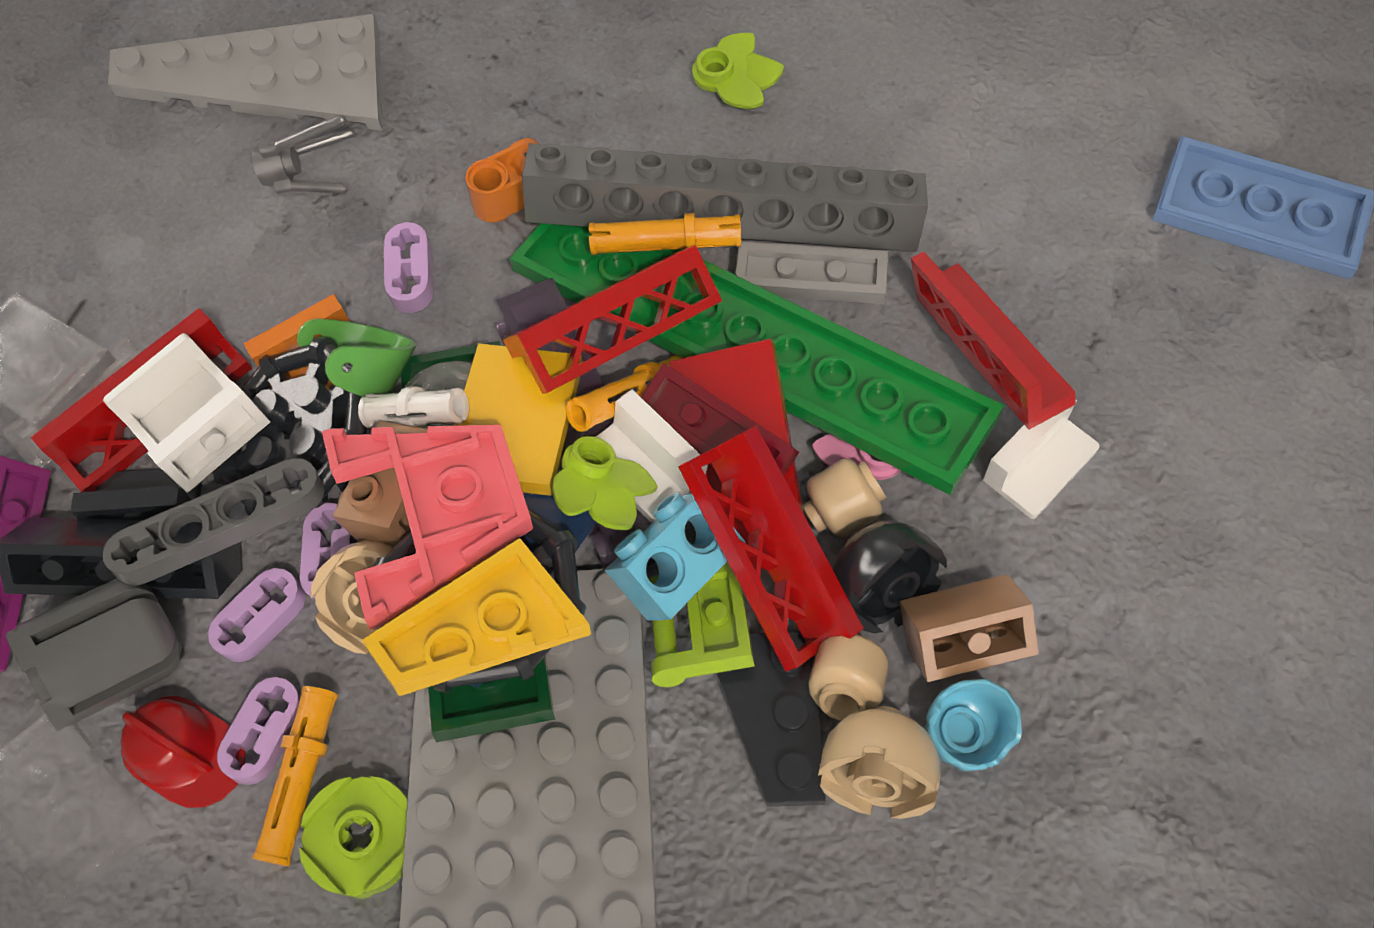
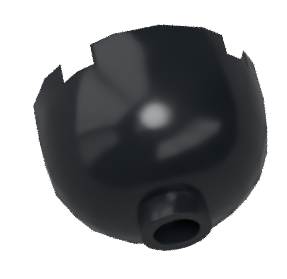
M889 520L870 524L850 534L840 549L833 571L864 628L863 631L876 634L883 632L878 625L886 623L893 617L894 623L898 627L903 625L900 607L901 600L939 590L942 581L936 576V573L939 569V563L947 568V559L942 549L919 529L906 523Z

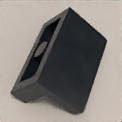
M161 468L119 471L100 484L96 491L73 493L70 513L77 519L146 520L200 497L202 481L187 493Z

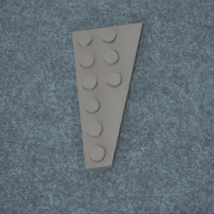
M374 14L110 50L108 85L115 96L164 103L172 98L190 100L195 107L210 108L212 103L229 105L234 112L299 120L305 115L321 117L326 120L344 115L347 121L365 123L367 129L383 131L378 25Z

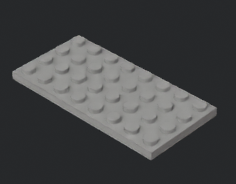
M605 569L577 571L580 600L586 605L584 618L590 625L591 635L552 647L546 654L555 720L436 742L431 731L428 687L415 691L399 928H658L642 614L605 572Z

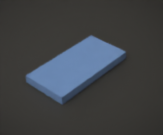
M1181 136L1176 145L1152 221L1350 280L1356 273L1374 206V190Z

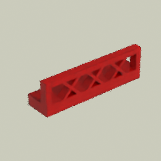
M695 244L503 339V342L512 359L520 356L524 357L541 393L547 394L718 304L722 299ZM691 271L703 296L702 299L691 305L672 298L678 277ZM665 284L663 294L653 290ZM640 296L660 303L655 322L649 327L629 320L634 301ZM622 306L620 316L609 313ZM669 307L679 310L667 317ZM597 318L617 325L611 346L605 350L584 343L590 322ZM578 328L575 340L563 336ZM626 329L636 332L624 339ZM552 341L572 348L566 370L550 377L537 349ZM581 352L592 355L579 363Z
M924 251L911 258L917 300L1028 430L1076 405L1074 389L959 263L941 271Z
M200 308L30 437L42 452L61 467L81 492L96 491V488L113 474L124 471L149 451L138 438L122 440L127 425L104 403L103 399L179 335L187 334L210 360L223 352L232 363L225 367L222 372L234 383L253 369L244 357L223 337L211 319ZM105 452L102 465L85 478L76 466L92 453Z
M757 425L678 466L785 672L798 668L818 652L821 642L829 637L844 636L851 639L864 629ZM709 463L713 465L722 482L721 493L712 489L701 467ZM734 517L743 522L748 532V544L740 541L733 529ZM761 568L769 572L775 583L774 595L766 591L760 580ZM788 618L795 621L806 642L798 649L787 631Z

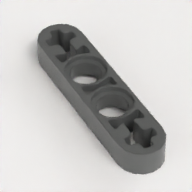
M296 458L282 461L117 532L107 541L104 547L103 562L116 578L125 584L136 586L150 582L308 513L316 508L323 498V482L310 462ZM300 480L302 490L292 494L290 484ZM268 491L272 492L271 496L276 502L272 505L264 496V493ZM252 499L257 502L254 512L247 518L242 520H232L229 518L231 508L239 501ZM191 522L202 523V531L195 540L185 544L175 542L176 534L181 527ZM158 538L161 539L167 550L163 552L158 550L161 549V546L156 541ZM140 548L141 550L137 552L138 561L128 565L127 563L131 560L130 552Z

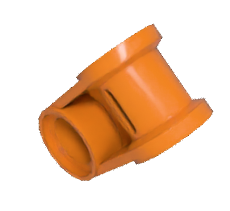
M524 138L510 145V147L488 158L476 161L468 168L465 180L473 211L480 220L499 222L524 209L522 174L526 157L523 154L527 153L529 143L539 144L535 139Z

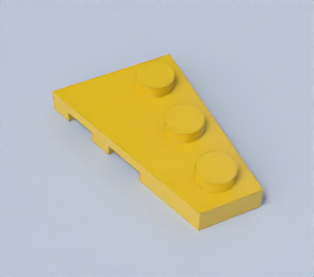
M519 538L362 639V642L398 696H402L591 635L588 621Z

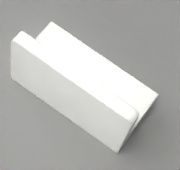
M631 389L616 401L613 424L596 437L612 446L616 458L631 460L640 464L655 480L658 486L656 492L645 496H634L636 508L653 523L656 520L652 514L653 511L666 498L676 492H679L681 496L691 494L678 466L700 454ZM708 464L701 467L705 475Z
M1074 406L1030 430L1023 425L991 459L983 481L1031 519H1035L1097 453L1100 447L1097 441L1068 420Z

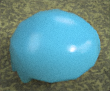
M988 679L963 680L950 685L939 693L930 705L925 717L927 720L925 730L930 733L940 760L963 772L985 770L988 767L998 765L1010 749L1019 743L1022 736L1019 706L1007 689Z

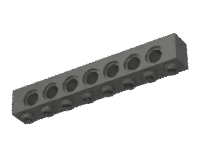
M529 143L522 174L525 222L589 227L590 222L610 223L684 218V213H695V218L740 214L742 239L917 252L928 209L926 174L912 173L905 170L886 171L861 169L854 166L833 167L810 165L808 163L794 164L760 161L757 159L741 160L715 158L706 155L689 156L663 154L655 151L637 152L610 150L604 147L584 148L560 146L552 143Z

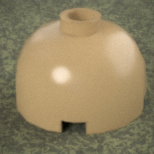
M365 539L341 548L318 569L311 585V599L315 596V605L319 611L315 618L320 629L335 644L354 653H368L362 639L373 633L376 629L370 630L364 619L354 572L373 567L376 558L385 557L394 546L385 542Z
M880 706L876 709H868L848 715L829 733L823 748L818 776L822 774L820 787L835 802L858 813L871 815L872 805L891 807L890 818L904 819L920 816L935 806L941 776L940 757L930 733L916 721L896 708Z

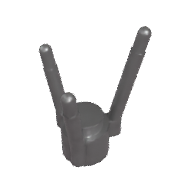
M344 115L336 116L276 142L259 145V148H254L252 150V162L260 183L263 186L274 184L277 194L289 191L346 193L348 191L346 184L292 180L293 175L300 174L301 172L298 155L339 143L355 136L353 129H346L312 139L344 125L347 121Z

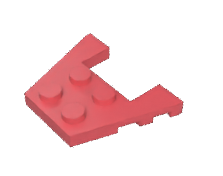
M501 425L428 426L427 433L395 434L393 427L372 428L371 434L346 435L344 428L322 431L331 473L337 484L395 468L416 553L354 572L364 619L370 630L386 624L533 529L531 517Z

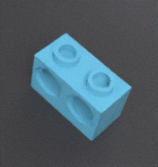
M676 492L661 502L652 513L656 520L644 532L639 529L623 539L614 550L618 557L605 569V572L647 621L671 620L727 562L692 493L681 496L679 492ZM687 521L692 523L696 531V539L693 546L689 544L685 537L684 530ZM735 530L739 540L745 543V540ZM650 557L656 561L659 568V577L654 585L649 581L646 574V564Z

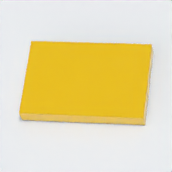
M478 343L464 389L469 402L468 417L466 420H462L463 423L454 424L453 426L501 425L522 492L552 496V482L558 471L569 425L566 416V405L569 400L576 397L580 376L547 394H542L523 356L512 359L506 346ZM537 350L550 377L566 370L571 353ZM582 355L580 356L579 363L582 362Z

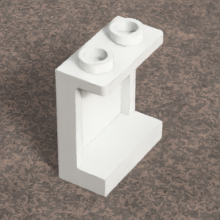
M185 333L174 339L103 399L104 403L131 429L149 450L147 454L187 493L270 423L249 397Z

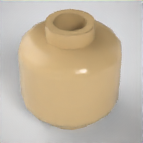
M844 458L808 480L806 486L811 500L802 506L818 532L829 528L835 536L844 539L853 532L878 520L882 515L880 502L887 497L865 461L857 465L851 459Z
M856 634L851 639L844 636L829 637L821 642L818 652L814 657L808 681L810 695L824 713L841 721L848 715L868 709H876L879 707L884 696L888 676V658L880 646L864 636Z

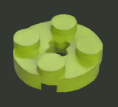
M370 776L371 778L359 777L355 779L347 777L336 780L323 788L312 799L303 814L300 826L304 828L301 838L302 848L299 847L300 860L309 877L317 885L329 892L357 899H365L387 890L403 877L408 796L397 786L381 777ZM371 822L373 830L370 833L372 839L370 844L365 849L358 846L352 852L349 851L347 845L352 839L351 834L347 831L349 827L354 823L364 827Z

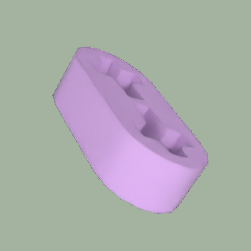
M410 222L395 225L388 231L384 239L385 290L394 307L404 313L418 312L427 307L432 300L434 292L433 257L430 242L425 230L420 225ZM414 242L415 244H412L410 247V258L405 259L402 250H405L406 243ZM407 276H412L416 285L412 286L411 293L403 294L402 291L407 288Z
M325 503L319 508H314L309 512L304 521L300 582L302 588L310 597L311 585L318 569L341 548L357 542L337 520L336 522L340 525L341 529L333 530L331 534V547H329L327 539L321 534L320 530L328 529L330 521L335 520L332 515L338 505L336 503Z
M273 568L258 575L211 622L208 639L212 648L232 662L248 661L258 655L304 607L306 595L301 583L284 569ZM275 587L282 590L287 596L281 604L273 601L269 595L270 591ZM235 626L242 629L243 634L246 636L239 645L232 641V637L228 634Z
M272 677L256 684L223 738L217 752L218 765L223 773L237 783L251 785L264 780L272 772L284 751L280 747L284 735H290L301 698L300 692L292 683L283 678ZM283 693L282 698L289 704L288 708L284 713L274 711L267 721L270 712L264 707L268 698L277 700ZM256 741L253 750L260 755L259 760L255 765L245 763L239 771L241 763L235 758L237 751L240 748L249 750Z

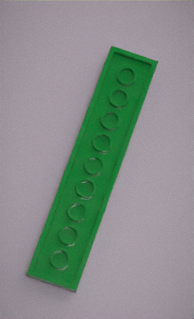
M540 223L510 257V262L514 272L577 303L683 249L591 255L589 236H592V233H589V227ZM703 259L722 301L649 339L650 342L682 358L772 339L775 343L787 412L951 496L1001 417L1003 404ZM691 271L678 277L672 297L690 305L703 298ZM665 284L653 290L663 294ZM643 296L636 298L629 320L646 327L653 325L660 303ZM622 306L609 313L620 316ZM669 307L667 317L679 310Z

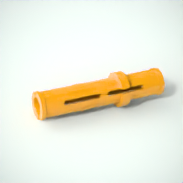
M684 213V218L589 223V233H592V236H589L591 255L686 249L695 244L697 248L742 247L740 214L695 218V213Z
M674 355L670 359L659 363L647 362L641 364L634 369L633 374L608 383L581 397L578 396L569 400L566 405V416L569 423L577 431L584 432L596 424L613 418L616 401L609 403V399L618 395L622 397L634 388H637L636 393L641 397L647 388L645 383L652 381L663 363L669 366V361L683 358Z
M312 686L302 687V694L290 735H284L280 747L285 749L273 793L270 797L257 847L252 855V859L290 867L291 855L303 813L306 809L319 757L324 758L327 754L329 746L324 743L334 704L339 695L335 692Z

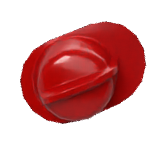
M168 696L151 701L139 707L136 711H126L123 714L122 719L125 725L122 729L120 745L124 766L134 778L168 801L185 808H205L222 801L237 787L238 783L221 771L217 759L220 744L230 726L200 705L180 696ZM241 748L235 755V758L241 763L239 771L245 764L246 755L245 750Z

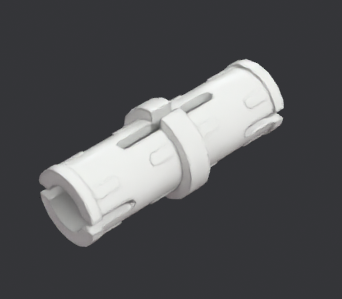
M416 386L406 387L399 393L366 394V397L360 399L358 405L359 418L366 428H376L379 421L417 428H425L427 424L463 423L462 420L467 419L469 413L468 397L460 388L424 391Z

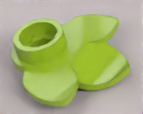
M736 33L721 39L717 47L703 50L693 64L692 75L697 86L709 92H717L726 104L742 109H754L764 104L762 91L770 88L779 80L784 72V66L775 60L754 53V33Z
M591 436L577 439L574 444L566 449L562 458L563 470L556 474L552 482V493L555 503L564 514L573 516L589 511V514L596 522L604 527L615 530H629L632 528L637 515L634 496L650 495L656 492L658 488L655 480L640 464L631 460L616 458L615 451L610 444L600 438Z

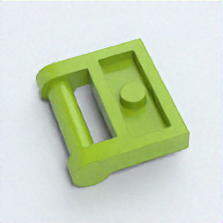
M728 562L687 602L693 650L677 652L674 617L671 620H652L655 659L651 662L652 682L659 687L677 686L683 683L686 678L755 666L743 590ZM659 575L652 576L648 579L654 585L657 582Z

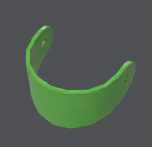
M311 319L306 321L297 333V344L299 347L311 344L314 336L317 334L333 339L338 348L328 355L325 362V373L329 381L336 387L362 397H366V394L370 393L391 394L417 346L413 339L403 334L366 324L336 319ZM345 363H351L352 365L351 370L348 372H344L342 369Z

